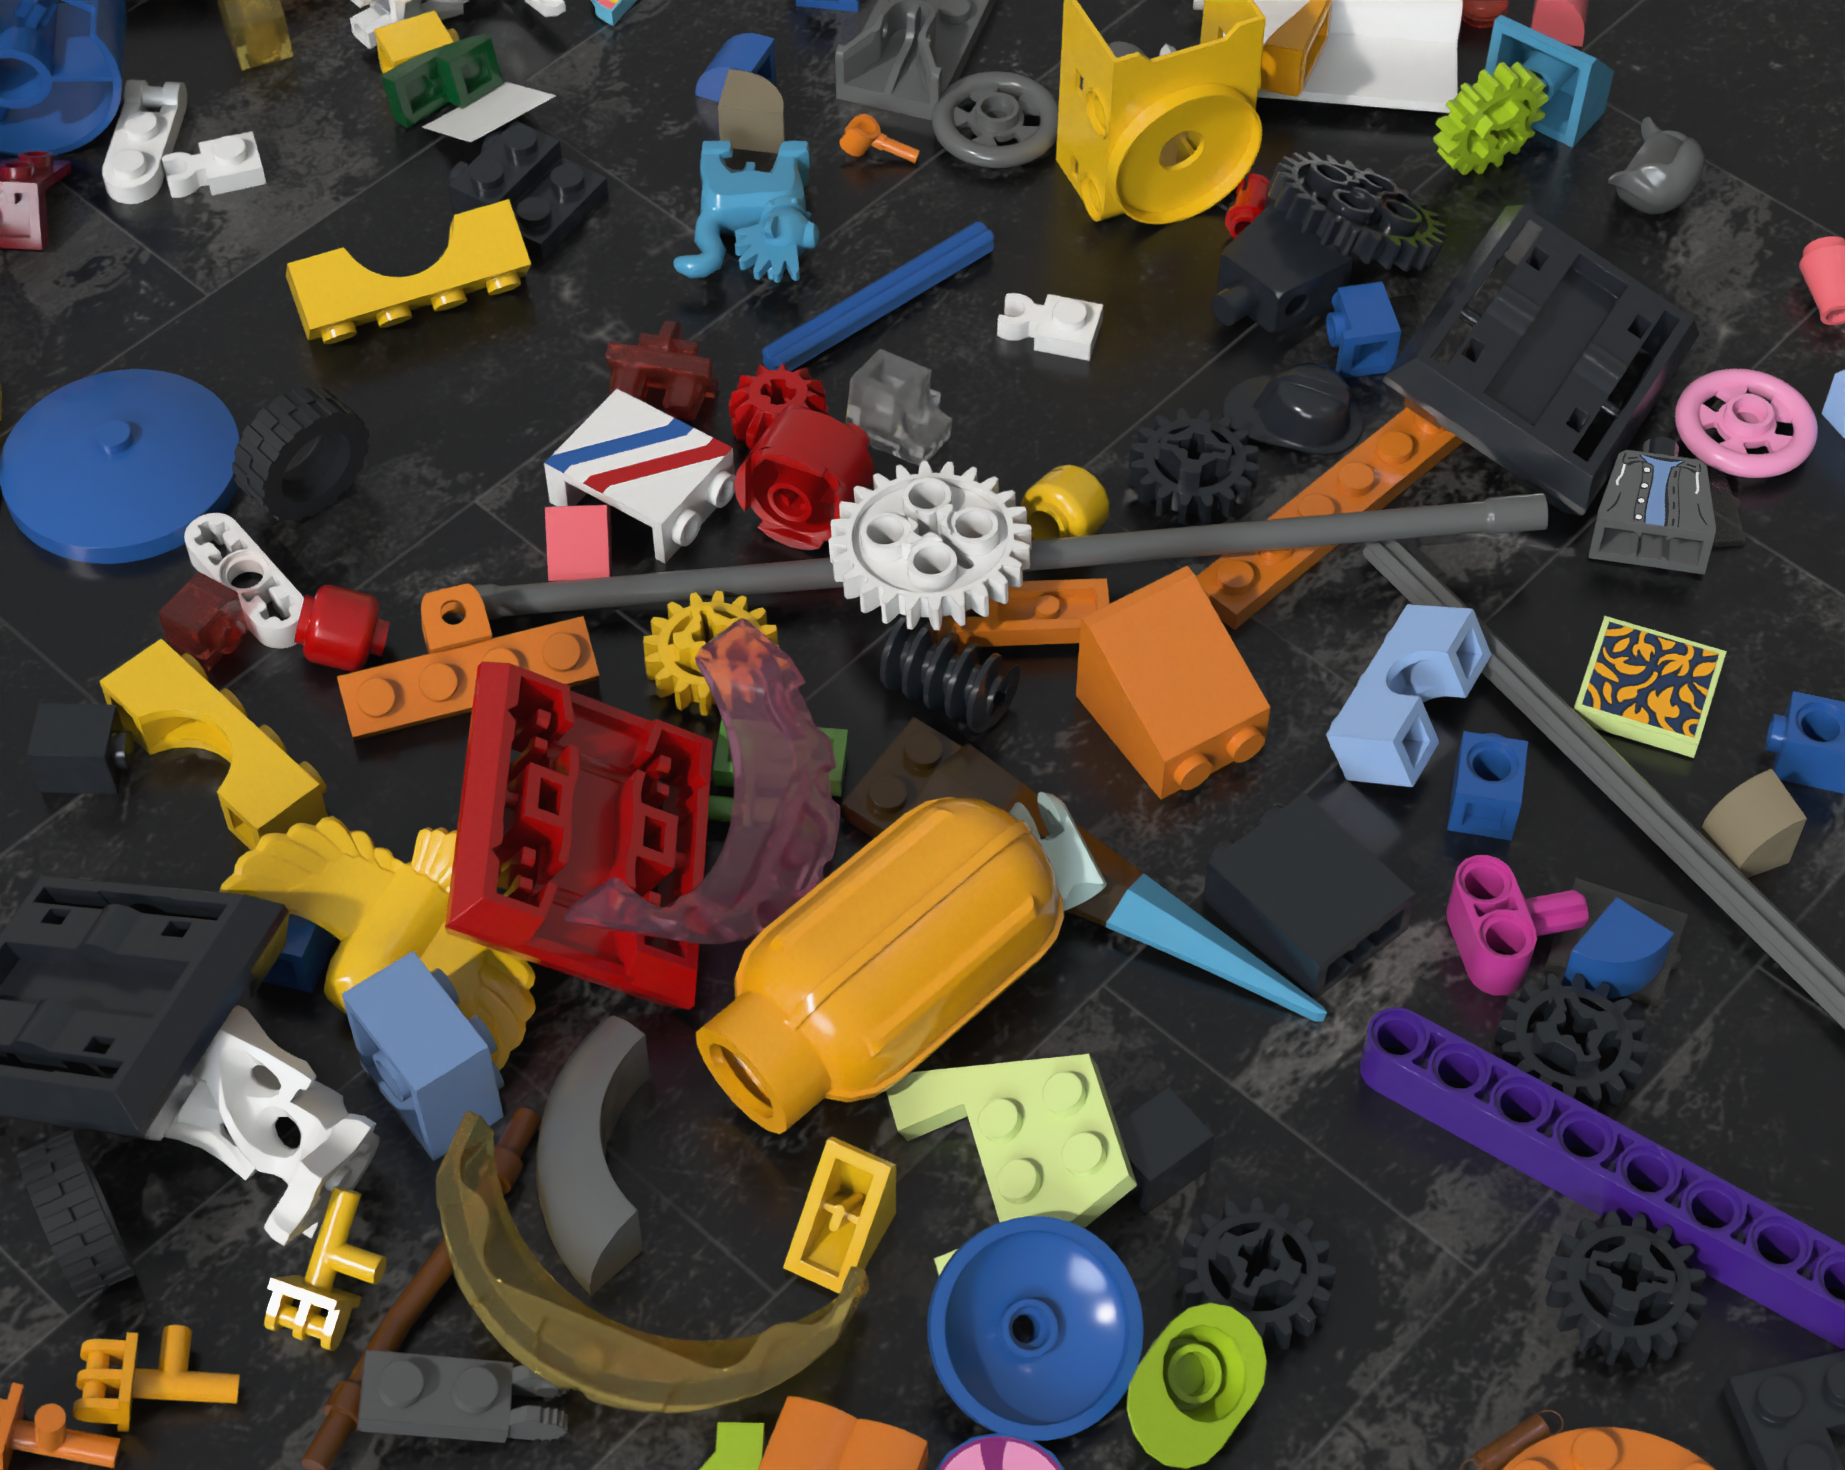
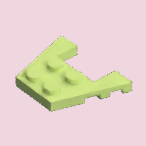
M1089 1054L910 1072L899 1083L886 1090L897 1130L907 1141L968 1116L999 1222L1027 1216H1044L1065 1220L1085 1228L1137 1186L1098 1065ZM958 1249L934 1259L939 1275L951 1256Z

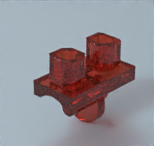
M664 321L659 335L642 332L639 337L638 346L609 341L605 359L611 371L609 395L616 389H619L645 403L648 387L666 389L662 404L665 413L676 418L695 420L704 398H715L719 381L718 378L713 377L711 359L697 357L699 343L681 339V326L677 321Z

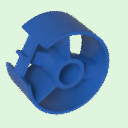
M0 0V156L19 158L18 154L25 151L52 152L53 156L67 153L89 143L107 128L113 120L121 100L127 25V5L125 0H61L66 3H59L57 0Z

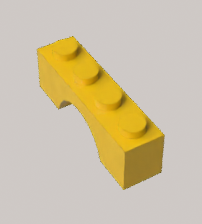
M508 199L454 215L449 230L448 248L434 265L421 273L407 277L383 276L360 265L343 247L288 263L286 278L308 341L322 337L324 344H331L355 336L357 334L355 327L378 321L379 327H389L411 319V310L432 304L434 311H442L465 303L467 301L465 294L487 288L489 295H496L515 289L521 285L519 278L526 276L531 262Z
M160 639L100 680L106 702L110 705H116L124 730L131 731L134 740L150 755L174 748L191 747L212 751L231 763L229 772L217 790V794L228 829L250 850L256 849L259 840L265 834H286L290 827L296 823H307L316 826L322 818L328 817L323 799V794L327 792V787L315 768L306 761L298 765L287 754L286 748L278 735L269 726L263 724L258 728L249 720L243 705L230 690L224 688L218 691L211 685L201 665L189 653H184L180 656L163 639Z

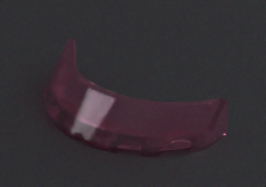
M738 619L702 646L695 657L696 664L713 694L722 717L730 746L734 774V802L731 824L727 839L715 865L694 890L680 896L664 908L651 904L620 879L610 878L571 905L564 917L565 921L601 930L701 944H726L758 936L764 928L822 882L824 878V864L832 860L840 820V805L831 799L828 772L836 767L833 749L829 737L815 726L806 703L798 690L806 682L796 665L784 651L748 620Z

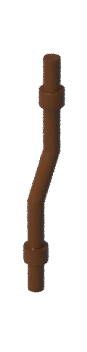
M518 1108L497 1145L489 1146L485 1150L473 1171L476 1181L443 1239L386 1313L365 1351L397 1352L409 1330L466 1256L500 1194H506L511 1191L523 1169L521 1157L541 1123L537 1113L528 1108ZM365 1351L348 1380L339 1381L323 1407V1413L326 1418L301 1460V1464L306 1470H330L351 1432L360 1431L357 1430Z

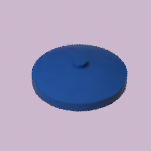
M126 369L103 372L79 379L57 389L36 403L23 415L9 434L1 453L0 486L7 508L18 528L30 540L45 550L64 558L88 563L114 564L139 561L161 555L186 544L184 539L185 530L194 519L209 513L223 514L239 487L234 480L236 474L232 471V463L235 462L236 455L234 451L236 445L241 440L235 420L225 404L213 392L191 379L169 372L150 369Z

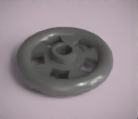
M1004 71L981 72L957 80L942 92L939 101L933 108L932 127L940 144L949 153L964 162L987 168L1015 167L1037 159L1056 142L1059 104L1051 92L1029 77ZM968 99L976 102L971 112L958 108ZM1024 115L1040 116V125L1024 126ZM970 127L972 132L978 137L970 140L959 131ZM1016 138L1018 143L1006 146H997L996 144Z

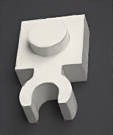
M253 131L198 143L200 154L190 155L184 152H175L162 157L171 197L174 198L189 196L196 192L199 187L209 185L213 196L266 184Z
M1009 293L1005 297L1004 315H999L997 335L1012 341L1033 337L1035 351L1090 361L1103 319V304L1048 294L1043 306L1034 304L1025 295Z

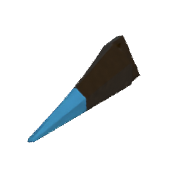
M915 717L911 719L842 802L840 811L841 818L871 837L876 838L906 812L925 801L944 797L981 799L1010 813L1016 802H1020L1032 816L1040 839H1046V836L1049 835L1038 808V794L971 744L967 743L962 747ZM1075 822L1107 884L1097 895L1082 904L1066 910L1067 912L1173 955L1315 1022L1324 1021L1327 1012L1321 1004Z

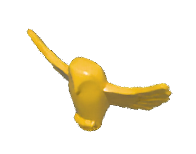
M334 816L322 818L316 826L307 823H296L290 827L286 834L268 833L262 836L256 849L246 852L238 859L235 864L234 874L228 877L222 884L219 892L244 894L284 904L290 911L289 914L300 916L321 926L341 941L327 969L324 993L327 999L343 1013L347 1014L342 993L414 951L430 972L440 968L445 973L459 997L457 1007L464 1016L469 1019L476 1015L486 1025L497 1046V1051L491 1054V1059L499 1071L505 1066L510 1051L518 1047L523 1041L526 1021L531 1018L536 1008L534 998L530 992V988L535 981V973L527 960L447 934L445 929L457 830L448 832L447 829L442 827L435 830L426 827L420 830L416 840L413 859L411 862L404 863L394 858L389 849L375 847L371 837L362 830L349 831L342 821Z

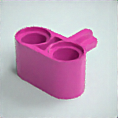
M1489 855L1472 856L1465 859L1458 866L1446 910L1447 921L1468 977L1481 991L1494 996L1514 993L1524 984L1537 936L1583 928L1589 921L1588 906L1583 894L1570 890L1525 899L1509 866L1499 858ZM1474 896H1479V897H1482V898H1486L1487 900H1482V899L1476 898V897H1474ZM1494 950H1500L1508 953L1509 955H1503L1495 952Z

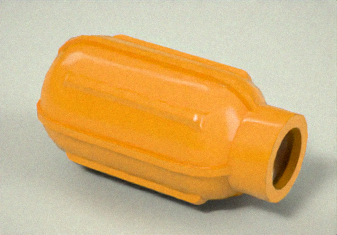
M944 797L925 801L906 812L764 928L746 948L734 978L735 1000L696 1032L697 1046L701 1056L717 1083L750 1119L764 1129L777 1134H781L789 1129L824 1098L853 1102L876 1097L899 1083L1039 962L1056 941L1064 919L1063 897L1059 892L1052 864L1047 853L1033 835L1032 828L1024 820L1019 821L1012 814L981 799Z

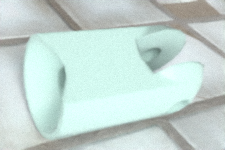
M1040 792L1038 793L1037 801L1042 820L1049 832L1046 839H1040L1035 822L1022 803L1016 802L1010 814L1019 821L1024 820L1032 828L1033 835L1043 846L1051 861L1057 886L1063 897V910L1066 911L1097 895L1106 887L1107 883L1066 805L1055 795Z

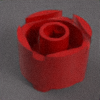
M798 405L785 407L780 415L773 419L736 473L734 487L738 503L744 512L749 507L752 508L758 517L762 519L758 528L773 540L801 550L821 548L824 542L832 538L830 523L833 519H840L839 504L841 501L855 503L854 488L856 486L865 487L869 490L873 487L875 468L868 451L870 445L868 435L856 424L841 423L826 414L806 410Z

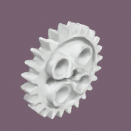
M922 461L918 474L910 475L902 465L896 466V479L892 481L876 473L873 475L874 490L871 491L865 487L856 486L854 488L855 503L841 501L839 504L840 519H833L830 523L832 538L828 539L830 563H833L835 582H843L844 596L847 599L860 596L861 611L863 613L870 612L881 606L882 622L886 624L892 621L898 614L906 615L907 629H913L920 617H929L933 629L939 630L943 616L949 615L960 626L966 624L965 611L973 609L978 614L986 617L989 615V598L1006 604L1009 601L1008 586L1021 587L1023 585V570L1030 569L1032 540L1031 525H1027L1026 508L1016 507L1015 492L1013 490L999 493L997 477L994 476L982 483H978L977 468L971 467L962 476L954 475L953 462H947L940 473H932L928 462Z

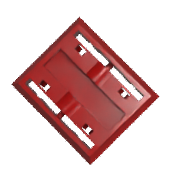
M482 661L477 666L445 922L447 934L658 1005L690 1010L695 1004L713 740L661 720L655 719L650 721L571 691L569 685L514 664ZM511 749L521 752V754L510 763ZM663 803V810L657 809ZM658 885V893L652 892L651 890ZM497 887L506 889L507 892L503 895L496 893ZM649 913H656L655 922L646 919Z

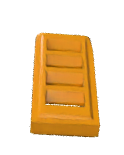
M1310 0L1263 44L1260 67V88L1262 90L1298 97L1302 93L1328 40L1332 0Z

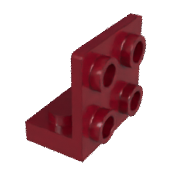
M25 151L18 154L19 158L0 157V248L43 250L49 245L45 190L71 173V161L53 160V153L48 151Z

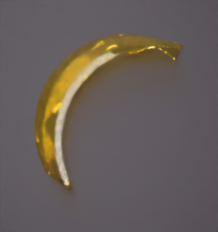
M468 1110L466 1111L436 1175L437 1208L441 1214V1224L447 1251L454 1269L455 1278L469 1305L498 1342L519 1362L551 1384L561 1389L580 1390L589 1401L644 1413H683L729 1405L765 1392L801 1372L838 1341L870 1286L866 1271L851 1266L836 1299L793 1323L776 1324L765 1332L752 1336L727 1340L698 1341L668 1338L642 1332L609 1319L579 1301L553 1279L529 1250L518 1232L506 1205L495 1161L494 1131L482 1116Z

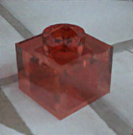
M198 572L158 612L168 645L180 656L184 653L192 655L207 672L225 654L233 652L241 643L243 636L248 632L238 592L201 572Z

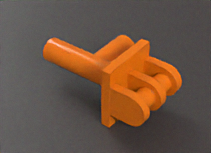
M12 1383L8 1399H0V1470H8L14 1449L115 1468L121 1446L120 1438L66 1428L65 1411L57 1404H46L40 1407L35 1414V1422L23 1420L25 1404L24 1385Z

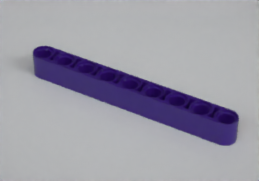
M1387 1008L1379 1011L1371 1019L1361 1055L1360 1073L1365 1083L1373 1090L1604 1218L1607 1211H1615L1622 1225L1631 1226L1637 1213L1645 1214L1646 1230L1654 1234L1663 1226L1669 1225L1673 1230L1668 1243L1674 1249L1684 1245H1691L1694 1249L1689 1265L1696 1269L1704 1270L1705 1274L1845 1351V1301L1834 1297L1827 1290V1288H1833L1845 1294L1844 1244L1413 1011L1404 1008ZM1384 1048L1400 1050L1404 1055H1394L1384 1050ZM1444 1081H1455L1461 1083L1466 1088H1454L1447 1085ZM1505 1114H1515L1521 1116L1526 1121H1528V1123H1519L1509 1119ZM1567 1148L1583 1150L1591 1157L1574 1155ZM1631 1182L1645 1184L1654 1192L1638 1190ZM1695 1217L1709 1219L1718 1228L1704 1226ZM1760 1252L1775 1255L1784 1264L1770 1262Z

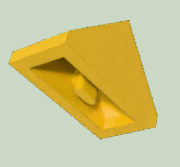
M835 1137L827 1139L783 1268L845 1297L851 1294L896 1214V1165Z

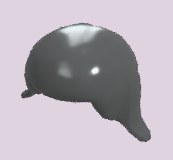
M1646 117L1641 124L1644 144L1625 171L1616 172L1610 176L1608 184L1616 185L1619 198L1637 211L1649 215L1663 214L1678 207L1695 189L1703 173L1705 153L1701 145L1694 138L1687 137L1678 131H1662L1650 117Z

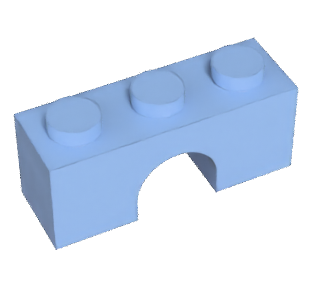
M1406 605L1393 628L1387 633L1383 644L1370 665L1360 676L1357 686L1342 710L1332 721L1330 729L1326 734L1346 780L1405 787L1414 786L1439 744V739L1423 703L1430 699L1444 696L1466 698L1492 655L1473 609Z

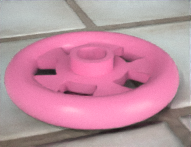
M1723 369L1703 375L1685 388L1678 399L1675 409L1676 428L1686 447L1698 459L1710 467L1738 477L1767 478L1789 472L1808 458L1817 441V420L1811 406L1801 393L1785 381L1756 370ZM1713 396L1726 402L1718 412L1711 410L1703 403ZM1776 421L1792 423L1793 436L1776 434ZM1713 427L1716 428L1719 435L1726 441L1717 443L1705 430ZM1766 446L1769 453L1747 454L1745 448Z

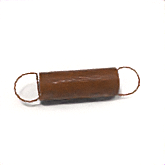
M1543 1410L1530 1416L1519 1425L1475 1452L1473 1459L1465 1461L1461 1465L1460 1470L1466 1462L1474 1460L1478 1470H1502L1525 1449L1543 1439L1551 1437V1435L1559 1433L1564 1426L1563 1418L1552 1410ZM1550 1411L1559 1415L1562 1420L1561 1429L1551 1434L1548 1425L1539 1416L1540 1413Z

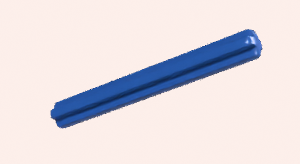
M974 222L766 345L762 350L764 358L762 361L765 367L770 371L778 370L784 361L789 371L794 370L990 253L995 247L993 242L995 236L992 230L987 229L983 222Z

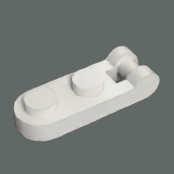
M129 79L126 82L124 92L125 103L102 169L106 190L115 201L125 204L141 203L151 199L161 188L165 177L162 157L173 152L187 107V91L183 82H165L163 87L149 86L146 80ZM148 108H158L160 112H148Z

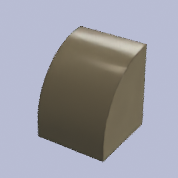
M729 69L718 104L720 141H730L733 149L778 154L780 145L785 141L784 103L779 90L770 81L757 74Z
M1770 769L1747 780L1727 794L1708 814L1700 833L1746 878L1790 862L1807 818L1773 769Z

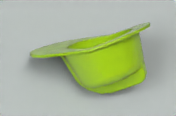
M1214 1303L1187 1308L1172 1320L1160 1336L1153 1341L1147 1354L1137 1366L1128 1386V1416L1133 1433L1144 1450L1162 1464L1187 1469L1206 1463L1223 1447L1243 1416L1254 1404L1264 1385L1267 1360L1262 1339L1248 1318L1232 1307Z

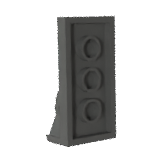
M878 0L861 34L846 45L838 44L835 54L836 99L932 121L934 105L939 102L942 92L959 80L996 0Z

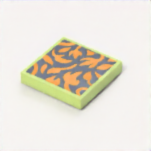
M1604 616L1574 706V711L1592 728L1694 758L1727 651Z

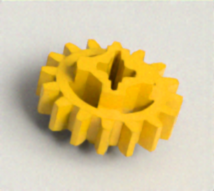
M716 591L711 602H703L701 597L695 592L690 594V606L682 608L675 602L667 604L668 620L660 617L652 618V635L644 636L643 639L646 676L648 680L656 681L657 695L660 698L675 693L676 709L682 711L691 702L699 703L701 715L707 716L712 708V704L721 703L723 709L729 714L734 712L735 699L741 697L744 701L754 704L757 702L756 686L762 688L772 687V670L779 669L780 667L776 625H767L766 610L763 607L748 613L747 597L741 595L732 604L724 603L723 592Z

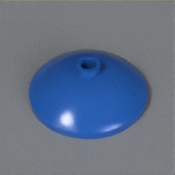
M1027 1216L1002 1221L983 1229L962 1244L951 1256L939 1275L932 1292L928 1310L927 1336L930 1355L938 1378L954 1403L966 1415L983 1427L1001 1435L1033 1441L1052 1440L1076 1434L1090 1427L1110 1412L1122 1398L1139 1364L1143 1344V1316L1139 1296L1130 1274L1119 1257L1106 1243L1093 1233L1071 1222L1044 1216ZM1020 1315L1027 1317L1033 1328L1031 1337L1024 1343L1018 1341L1012 1331L1013 1322Z

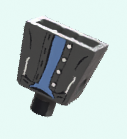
M1667 437L1648 439L1643 444L1642 452L1633 450L1620 452L1597 513L1588 558L1705 575L1716 535L1707 465L1698 459L1678 457V444Z

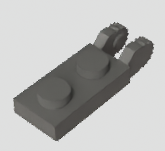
M366 1350L363 1360L357 1430L505 1443L506 1438L541 1439V1441L559 1439V1437H564V1434H567L568 1414H564V1411H559L557 1408L551 1409L550 1407L542 1408L541 1406L530 1405L510 1410L511 1395L526 1397L542 1396L544 1398L561 1397L562 1394H567V1391H569L570 1372H567L566 1368H560V1366H553L552 1364L546 1366L541 1363H526L513 1367V1362Z

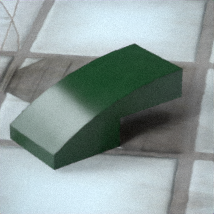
M485 34L462 39L430 50L381 75L394 121L406 128H409L448 102L463 109L503 84L492 39Z

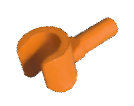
M860 114L854 117L845 128L846 133L839 142L841 148L846 153L856 157L862 156L870 146H873L878 150L887 151L915 163L920 152L918 149L887 137L888 135L881 133L878 122L868 114Z

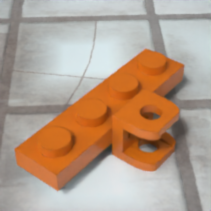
M462 584L426 593L422 599V631L428 654L337 676L353 741L472 712L477 666L482 661L511 663L570 687L597 681L600 675L584 616L492 638L488 617L480 594L472 585ZM455 612L460 614L464 620L459 624L451 625L442 618L448 613Z

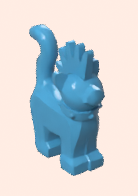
M703 141L700 163V177L703 186L701 213L696 221L694 242L702 253L699 255L676 257L674 259L676 271L691 279L709 276L721 268L726 253V248L720 235L736 236L735 252L736 255L741 256L739 258L741 270H746L755 264L753 269L754 279H761L767 272L768 279L778 283L782 280L784 270L787 269L791 278L794 281H798L800 278L798 258L806 250L815 249L820 239L819 229L817 225L808 221L811 218V213L806 211L804 187L808 185L809 169L811 166L809 143L807 141H783L779 147L778 156L771 172L755 171V162H746L743 170H733L727 167L725 158L732 157L733 155L730 141Z

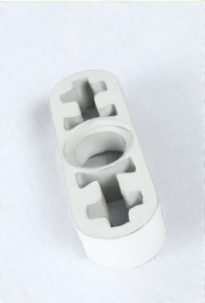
M209 513L194 519L188 525L184 534L192 565L263 645L282 649L298 644L294 643L304 601L301 593L232 517L222 513ZM214 540L219 545L225 544L228 555L222 559L221 552L210 541ZM245 572H257L263 575L262 580L250 588L241 589L231 585L232 580L236 576ZM272 601L273 608L278 614L288 619L281 621L275 616L269 618L266 605Z

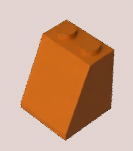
M1188 566L1081 618L1076 697L1160 800L1180 789L1190 790L1199 786L1211 773L1234 761L1237 763L1247 761L1265 746L1271 707L1197 577Z

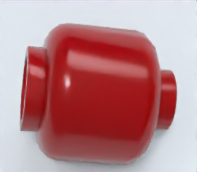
M324 585L318 589L315 597L305 595L294 643L303 645L304 656L312 663L357 672L366 666L369 654L382 657L390 621L378 618L380 605L375 596L334 585Z

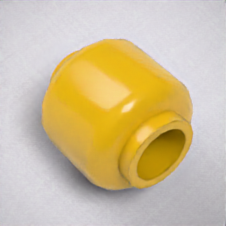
M1074 465L1055 467L1025 492L1020 503V507H1025L1027 511V525H1031V540L1095 535L1103 528L1109 516V500L1105 488L1090 472Z

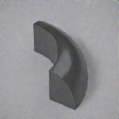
M616 1016L607 1017L596 1026L571 1054L559 1073L545 1107L536 1152L537 1190L548 1234L561 1260L590 1296L643 1251L638 1210L626 1199L616 1185L606 1164L607 1141L611 1139L619 1115L638 1088L651 1077L645 1034L628 1021Z

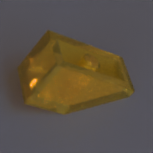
M217 0L225 34L241 70L293 57L286 19L280 0Z

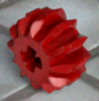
M784 361L778 370L770 371L759 364L755 376L740 375L737 390L731 392V399L729 400V415L732 418V432L736 436V441L746 443L751 452L773 419L780 415L785 407L790 405H798L806 410L820 412L829 416V406L826 405V391L823 388L822 381L812 380L807 367L790 372Z

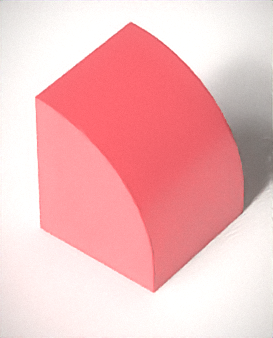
M1535 0L1531 29L1566 45L1582 47L1589 0Z
M611 505L545 507L548 581L611 577Z

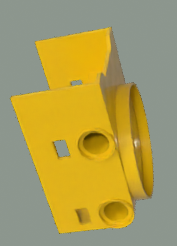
M1064 0L1056 161L1083 200L1088 214L1094 221L1098 222L1124 213L1134 220L1147 224H1168L1182 221L1214 206L1250 173L1262 140V125L1256 112L1257 93L1261 85L1260 67L1266 17L1253 0H1204L1200 44L1152 59L1139 52L1116 58L1078 1ZM1081 76L1083 77V91L1080 89Z

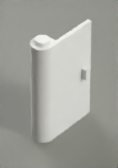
M1194 0L1193 10H1203L1204 0ZM1253 0L1266 17L1263 44L1310 0ZM1332 0L1328 40L1302 93L1298 97L1265 91L1260 88L1257 97L1450 113L1451 110L1445 104L1448 100H1453L1457 96V41L1463 0Z

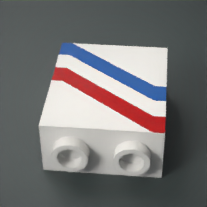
M616 389L544 463L551 504L555 506H576L588 493L652 527L655 558L663 563H666L681 546H688L697 536L701 524L717 507H724L735 492L732 447L619 389Z

